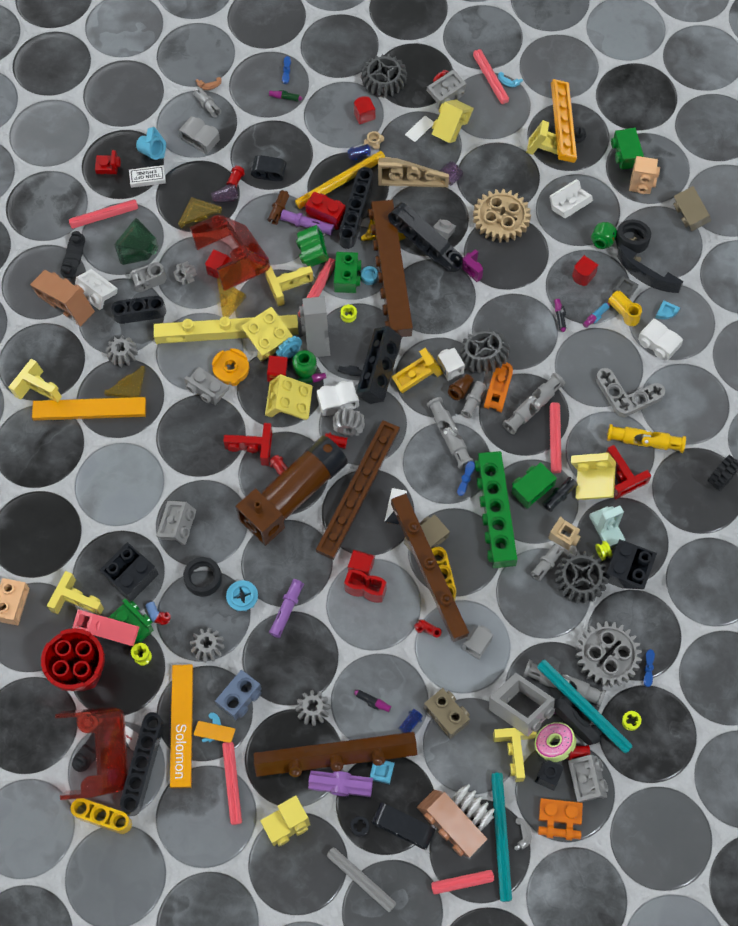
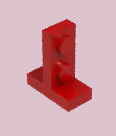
M264 423L262 437L224 435L225 449L232 452L246 450L250 453H257L261 451V465L269 466L273 433L272 424Z
M615 445L607 448L606 453H609L616 461L615 476L619 482H622L614 486L615 500L649 483L651 474L648 470L634 476Z

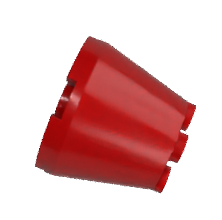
M78 628L61 631L49 643H46L41 655V667L46 678L52 685L65 691H86L94 688L101 677L105 663L104 650L98 639L90 632Z

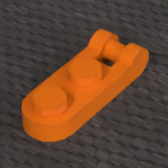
M509 363L502 364L501 369L496 368L495 372H493L484 408L497 409V412L502 413L513 374V368ZM492 397L500 398L499 402L492 401Z

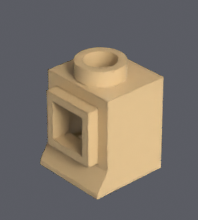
M560 517L551 530L548 539L569 551L572 545L576 546L581 538L579 536L580 529ZM562 530H565L568 533H570V537H567L566 535L562 534Z

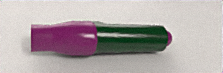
M284 90L269 91V96L278 99L302 100L299 94L288 93Z
M314 373L310 377H302L295 380L306 384L315 383L326 379V374Z

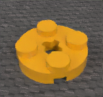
M232 348L225 352L222 350L216 354L212 361L214 376L227 385H238L249 373L250 366L247 356L238 349ZM233 363L234 369L228 370L227 365H232Z

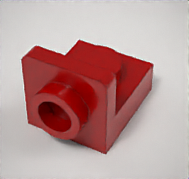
M112 150L111 156H96V174H117V169L121 166V159L117 156L116 150Z

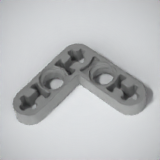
M608 368L600 369L596 376L598 386L614 412L620 417H627L660 402L665 395V388L659 383L651 384L627 395L614 373ZM602 375L608 376V380L606 381L605 378L601 379ZM616 389L619 391V395L612 396L609 390ZM653 390H655L656 392H660L659 395L651 394L653 393ZM638 396L643 397L645 403L638 404L635 398ZM621 404L623 407L627 406L626 411L624 409H620Z

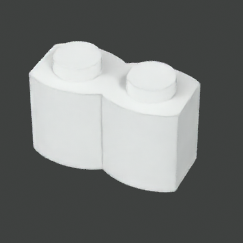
M653 319L640 332L638 338L644 348L653 350L659 359L666 361L674 355L683 342V339L677 333L669 330L656 319Z
M341 381L336 386H322L316 391L323 416L334 415L339 409L344 410L347 408L351 410L359 407V399L353 381Z

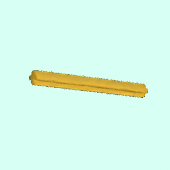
M378 151L295 200L296 206L299 209L305 207L313 192L325 195L355 178L360 168H372L377 165L379 158H385L384 153Z

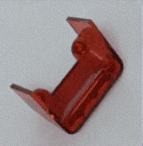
M215 215L190 227L197 250L229 235L237 247L230 253L232 261L217 268L224 291L269 270V258L246 225L222 215Z
M117 707L61 711L55 714V718L77 717V726L80 731L95 733L97 775L86 777L81 783V790L65 791L60 795V800L92 798L122 791L128 775L125 716L123 711Z

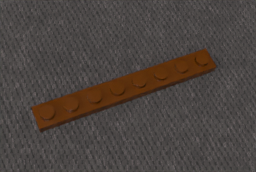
M382 420L316 548L317 553L330 559H335L400 431V427Z

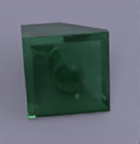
M137 218L133 220L114 244L120 264L122 265L146 261L158 250L156 237Z

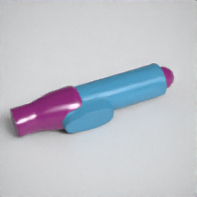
M604 303L586 319L583 326L587 328L589 325L595 324L602 318L601 315L609 309L610 304Z

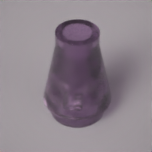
M231 184L211 192L214 203L235 201V199L239 198L236 186Z

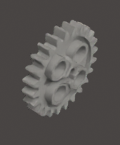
M605 621L602 627L598 622L596 629L590 626L588 629L589 633L584 631L582 634L584 638H579L578 642L581 645H577L576 650L580 652L576 653L575 657L581 660L578 661L577 666H584L581 673L588 672L587 679L594 677V684L600 680L602 687H604L606 682H609L610 688L613 687L614 682L621 686L622 679L627 683L629 681L628 676L633 678L635 676L634 671L639 670L640 667L637 664L641 663L642 659L637 656H640L642 651L636 649L640 646V643L633 642L636 635L630 637V629L625 632L623 631L624 625L616 628V622H613L610 627L608 622ZM609 637L612 643L606 644L602 638ZM620 641L621 644L615 648L612 655H609L604 663L597 667V664L604 658L605 654ZM618 651H626L628 657H621ZM589 652H597L599 654V658L591 657ZM605 665H612L615 668V671H607Z

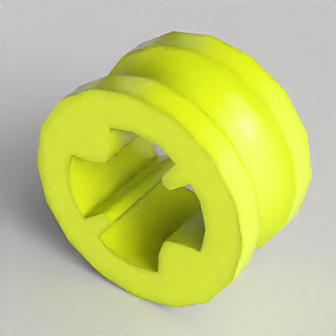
M347 304L341 308L340 317L342 321L351 323L356 319L357 310L353 305ZM345 312H352V316L350 314H348L347 316L345 315Z
M602 541L601 545L599 543L595 545L601 560H605L606 557H612V550L607 541Z
M628 711L622 718V725L630 731L636 730L641 724V716L635 711ZM628 716L636 718L635 726L631 723L627 724Z

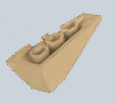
M379 158L378 186L448 187L449 174L398 158Z

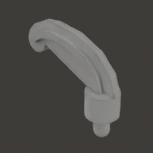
M517 818L515 822L521 826L523 839L518 842L514 849L518 850L521 848L523 850L531 843L532 834L528 823L522 818Z

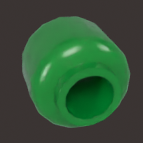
M609 222L598 223L591 235L594 246L599 249L610 248L617 237V230Z
M302 350L294 355L292 363L296 375L305 378L312 376L316 372L317 361L312 352Z

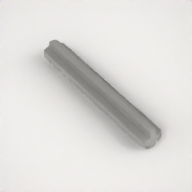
M334 847L327 853V857L384 909L388 912L393 910L396 902Z

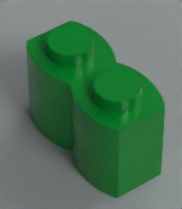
M317 225L297 233L298 239H296L298 248L301 249L299 256L303 264L313 267L329 260L323 233Z

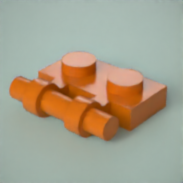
M541 798L539 821L547 822V827L539 826L538 835H545L546 838L552 839L554 836L563 837L565 840L570 841L572 839L581 840V831L573 830V825L581 826L583 803ZM554 823L566 824V829L554 828Z

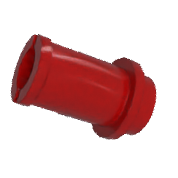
M235 166L231 169L232 173L226 183L231 189H237L241 177L245 175L244 169L240 166Z
M331 432L329 434L325 433V436L335 442L339 448L346 449L348 437L332 435Z
M275 455L269 460L270 467L274 468L279 475L288 468L283 462L282 456Z
M589 745L576 746L566 759L572 760V758L590 755Z

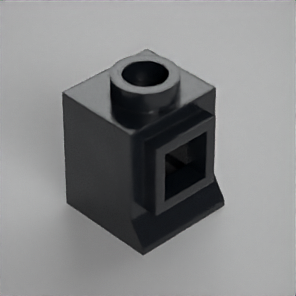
M547 760L546 763L543 762L535 783L554 791L564 767L550 760Z

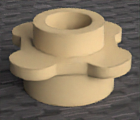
M376 131L369 132L367 139L364 140V145L371 146L373 149H379L380 143L384 141V137Z

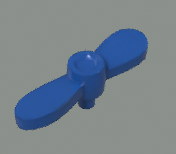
M288 56L284 58L283 84H287L290 80L291 59Z
M469 461L466 465L465 474L462 476V482L457 490L459 496H463L467 490V484L471 480L470 476L475 469L473 461Z
M651 649L646 652V666L644 668L646 673L643 680L645 687H650L653 683L652 671L654 666L652 664L655 653Z

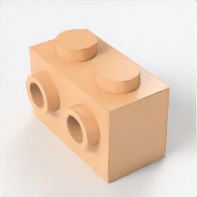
M636 156L629 191L640 194L651 193V189L656 187L657 178L659 177L660 167H657L658 159Z
M2 578L0 584V622L19 625L30 589L25 582Z

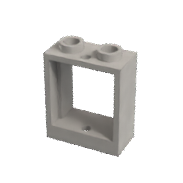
M515 673L489 697V710L528 737L533 731L536 732L546 718L552 717L555 712V699ZM519 691L540 705L528 718L507 704Z

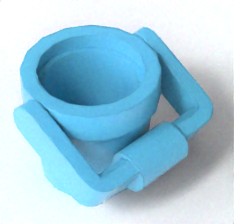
M151 127L147 130V136H140L138 138L136 148L138 152L151 159H163L165 157L166 141L155 127Z

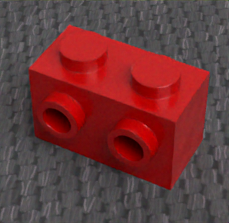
M313 192L305 205L306 217L333 224L336 230L341 226L346 211L345 205L342 202L330 199L322 193Z

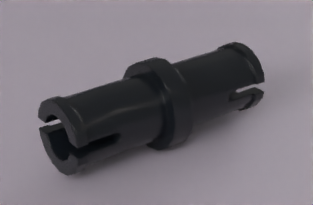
M568 477L559 488L556 487L553 490L554 493L542 503L549 512H552L578 486L577 482L572 477Z

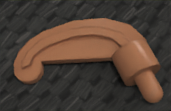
M218 77L216 81L206 84L202 80L196 79V83L203 90H211L218 87L222 83V79Z

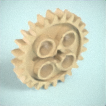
M495 189V194L488 191V197L483 194L482 200L478 199L477 204L474 205L473 223H476V229H480V234L486 233V239L492 236V241L498 238L499 243L504 238L506 242L509 241L510 237L515 240L516 235L521 237L522 232H526L527 227H529L531 209L528 208V202L523 203L524 197L518 199V193L513 196L512 190L508 194L505 193V189L501 193Z

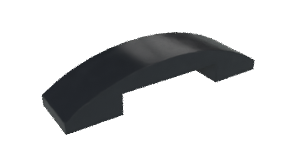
M621 244L617 257L631 275L655 289L671 293L680 292L684 281L669 272L665 277L661 276L635 260L637 253Z

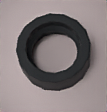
M635 219L626 220L618 226L615 241L618 247L622 244L636 253H641L647 249L652 233L650 228L642 221ZM624 233H637L643 240H630L625 237Z
M207 557L193 559L187 564L183 573L184 582L188 590L200 597L210 596L215 593L222 582V574L218 564ZM204 566L212 569L214 580L210 585L197 587L193 584L191 575L195 569Z

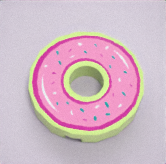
M554 722L544 726L538 732L534 744L540 757L546 761L559 762L565 760L568 754L574 751L576 737L568 725ZM560 739L557 745H551L552 741Z

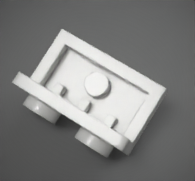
M577 179L549 197L552 210L563 218L571 216L593 201L592 195L581 189L580 181Z

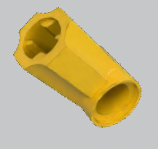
M621 291L614 292L608 299V303L624 317L623 320L626 325L636 326L640 321L642 307L638 303H633Z

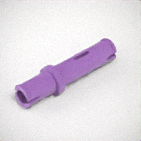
M285 209L281 213L282 221L293 223L296 227L310 228L317 225L322 233L332 235L334 231L333 224L303 216V213L296 214Z
M297 579L292 580L287 594H284V601L268 632L276 638H281L293 607L298 603V596L304 583Z

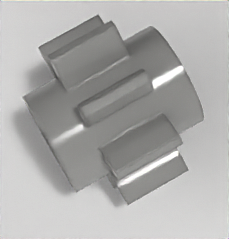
M188 261L176 265L177 269L173 272L176 281L182 282V285L195 281L193 277L197 273L194 265H189Z

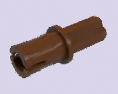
M281 190L275 203L272 204L273 208L267 219L271 224L277 225L279 223L281 213L285 209L289 198L287 191Z

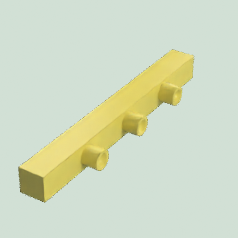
M297 315L279 316L292 335H299ZM224 316L220 320L192 321L191 319H185L183 322L154 324V339L156 344L248 338L242 330V325L254 317L229 319V317Z

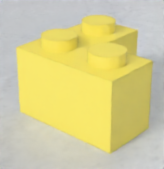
M458 100L442 103L439 108L440 115L432 126V135L448 143L455 142L461 126L468 124L474 108Z
M297 796L278 805L279 810L260 820L273 846L286 844L290 840L289 837L294 834L299 836L308 830L307 827L310 826L309 818Z

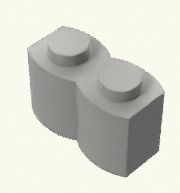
M193 116L178 130L179 136L184 142L194 146L204 154H208L220 140L219 132L215 127L205 125L202 119Z

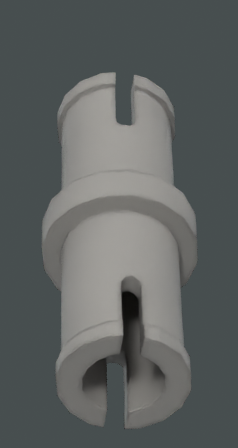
M197 88L200 94L195 90L194 96L201 102V106L207 109L213 118L218 117L215 112L220 115L221 109L214 103V99L208 96L202 88Z
M480 381L474 383L470 394L466 396V403L461 411L462 416L472 418L474 410L480 404L481 395L486 388L484 383Z
M553 544L547 554L540 558V563L531 572V576H534V579L541 581L548 570L553 569L554 563L564 552L563 549H560L559 545Z

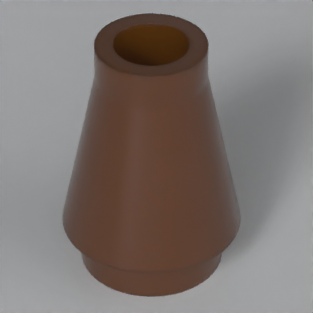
M465 374L452 383L448 390L449 396L457 401L463 399L474 381L472 376Z

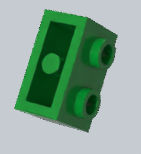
M636 128L615 131L614 137L611 138V146L616 151V163H619L621 170L633 168L636 156L644 157Z
M336 252L334 292L356 293V288L360 286L361 278L358 275V271H361L362 260H358V253Z
M541 462L537 466H531L523 478L518 477L512 483L511 493L526 509L532 506L556 484L557 478Z

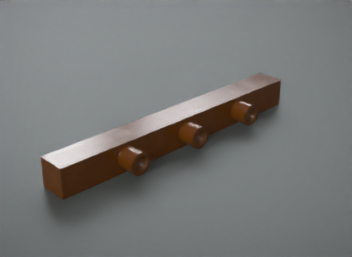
M406 493L392 498V508L452 641L456 642L468 637L469 631Z
M415 732L257 752L254 753V766L256 777L288 772L292 777H298L303 770L331 767L333 771H340L343 769V765L373 761L374 765L381 766L385 763L386 759L418 755Z

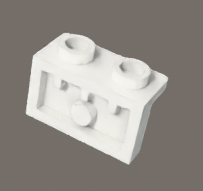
M92 269L76 277L75 285L77 284L84 290L83 294L89 303L99 310L103 308L105 300L117 294L118 288Z

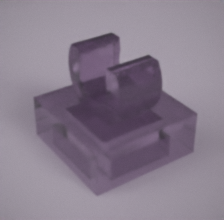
M450 161L440 170V172L449 174L450 186L463 176V171L453 161Z

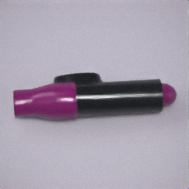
M555 299V312L559 330L565 332L567 329L564 318L566 311L560 299Z
M361 690L354 691L357 698L369 703L368 706L387 712L391 710L392 706L383 700L377 699Z

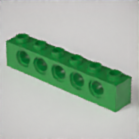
M502 452L478 453V459L474 463L475 471L479 472L480 478H477L478 490H482V496L479 499L480 507H484L485 514H482L483 526H487L485 542L490 547V550L487 551L488 562H492V568L516 566L518 559ZM490 471L493 472L495 475L488 476L485 473ZM494 489L497 491V493L491 494L488 492V490ZM497 507L500 511L493 512L490 508ZM500 525L503 529L495 530L493 526ZM502 543L505 545V548L499 549L496 547V544Z

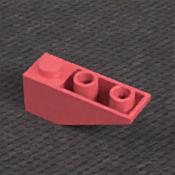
M79 609L72 627L83 629L92 635L134 646L139 626Z

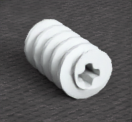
M467 784L460 788L451 799L455 800V804L458 807L461 806L460 809L464 813L467 812L466 816L469 819L474 818L472 822L475 826L480 824L478 829L482 831L494 818L492 815L495 809L492 808L487 811L489 803L486 802L481 805L482 796L475 799L476 790L468 792L470 784Z

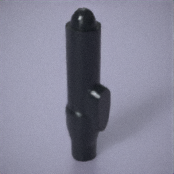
M339 366L338 372L361 377L362 370L357 366Z

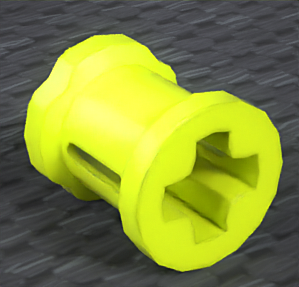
M137 643L132 647L131 655L134 661L140 666L149 664L152 654L148 646L143 643ZM144 651L143 657H139L140 652Z

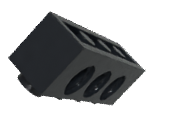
M389 326L374 329L356 390V394L370 404L384 402L402 339V336Z

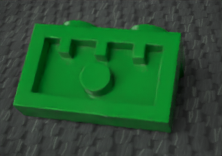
M124 598L122 600L123 605L108 618L139 626L135 645L141 643L154 631L151 626L153 622L146 614L142 616L138 612L139 607L132 600L128 602Z

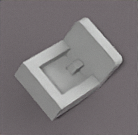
M440 219L433 228L448 241V238L454 233L456 225L451 224L448 220Z

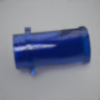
M368 144L356 148L350 147L348 150L349 159L354 161L359 157L371 155Z
M415 709L409 711V715L398 729L402 733L412 732L418 722H422L423 715Z

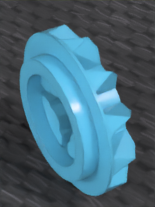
M293 336L283 341L279 345V349L276 350V356L288 357V359L293 357L300 350L302 340L299 337Z
M241 580L233 583L228 588L226 599L231 608L236 611L246 612L248 609L253 608L258 601V591L251 582ZM241 589L244 595H248L245 597V603L240 598L237 599L240 596Z

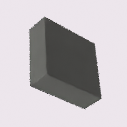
M622 276L613 292L621 291L630 299L639 284Z

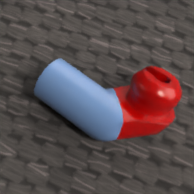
M149 602L145 605L152 622L160 625H166L170 622V613L159 612L155 602Z

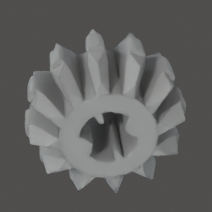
M122 335L120 339H117L114 336V342H108L109 347H106L107 358L114 366L119 364L122 368L125 363L129 366V361L135 362V356L138 355L137 345L135 342H132L130 337L125 339Z
M339 409L333 416V430L345 436H358L363 432L365 426L364 415L360 414V411H354L353 409Z
M208 628L207 632L204 633V630L200 629L201 635H193L195 640L190 641V645L193 646L191 652L196 654L197 660L203 657V662L206 663L208 658L215 661L214 655L221 657L222 654L219 650L225 648L224 644H222L224 639L222 636H219L217 630L212 633V629ZM210 642L211 646L208 645L209 648H205L204 644L207 645L206 643Z
M313 690L310 691L311 696L303 693L304 700L297 699V703L300 706L295 707L296 712H300L298 718H305L304 724L306 725L310 720H312L313 726H316V720L323 723L322 716L329 717V713L326 710L331 709L330 704H326L328 698H321L322 692L320 691L316 696H314ZM313 704L315 707V705H317V710L313 711L311 709V711H309V706Z

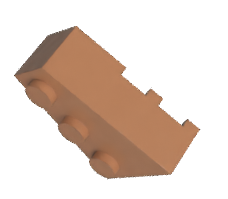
M44 270L30 284L38 297L52 307H59L64 310L63 315L66 317L71 315L80 327L95 312L83 294L84 290L77 284L73 285L66 278H60L55 272L50 273Z
M433 790L416 807L424 815L425 819L439 830L438 833L446 841L449 840L454 845L452 848L459 856L471 857L487 840L484 834L444 791Z

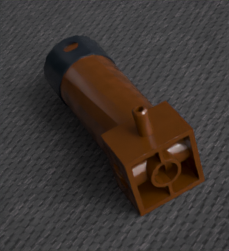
M322 435L265 489L259 492L255 488L235 506L239 521L266 546L285 529L284 520L348 464L345 454L335 442Z

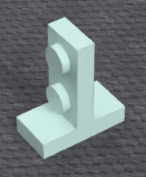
M607 506L589 515L601 540L607 541L610 548L617 546L619 539L625 541L618 527L624 513L621 506L615 508Z

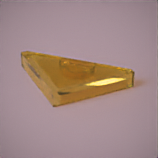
M191 197L178 223L179 227L183 228L185 224L200 221L217 212L221 213L222 207Z
M218 278L223 317H230L246 298V295Z
M141 366L133 374L127 375L118 381V384L109 390H105V396L120 398L140 397L145 366Z

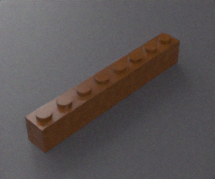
M393 200L373 201L371 209H368L369 220L373 222L370 228L371 235H375L373 250L377 251L378 255L375 256V264L380 269L377 275L378 283H382L380 297L384 299L385 303L382 305L383 316H387L385 326H389L402 337L412 336L413 326L398 229L388 219V214L394 209Z

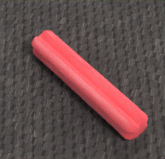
M486 870L432 882L431 888L433 894H440L493 882L494 875L492 870Z

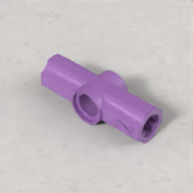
M311 771L308 789L330 792V794L336 796L357 795L371 797L373 778L352 776L350 773L334 771L333 773Z

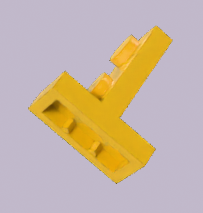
M426 348L419 351L422 356L421 358L391 376L401 393H404L433 373L437 377L444 374Z

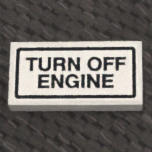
M164 165L129 170L131 188L166 183Z

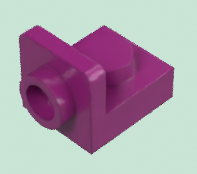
M475 249L463 257L462 269L478 282L482 279L483 267L477 262L478 251Z

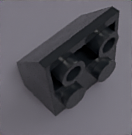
M619 539L605 578L609 580V584L622 589H645L657 553Z
M128 542L99 570L129 601H133L159 575L156 567Z

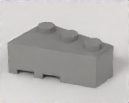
M325 296L302 298L303 306H299L302 335H306L307 349L315 357L330 356Z

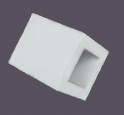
M455 348L445 349L440 352L437 363L447 381L464 374L465 364Z

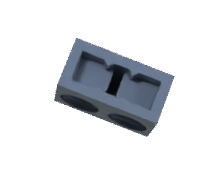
M240 670L215 700V703L236 721L238 717L242 718L248 711L247 706L260 697L261 685L243 670ZM244 685L252 686L249 692L241 691ZM233 700L239 702L236 708L228 707V704Z

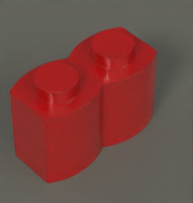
M348 570L344 581V588L352 596H364L371 602L381 603L387 590V582L378 576H367L359 570Z

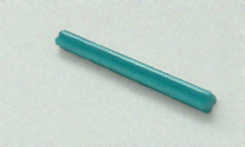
M542 660L537 665V668L623 753L631 750L632 744L546 660Z
M492 773L500 901L510 902L512 901L503 774Z

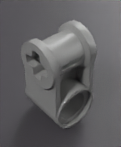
M158 262L130 272V278L134 281L136 292H144L150 288L162 285L167 279L162 264Z

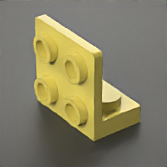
M272 307L242 325V330L257 349V357L261 362L269 358V355L275 354L283 341L293 337Z
M281 374L269 383L265 416L272 418L279 412H283L307 420L310 412L312 385Z
M609 453L571 456V464L577 469V500L614 497L616 461Z

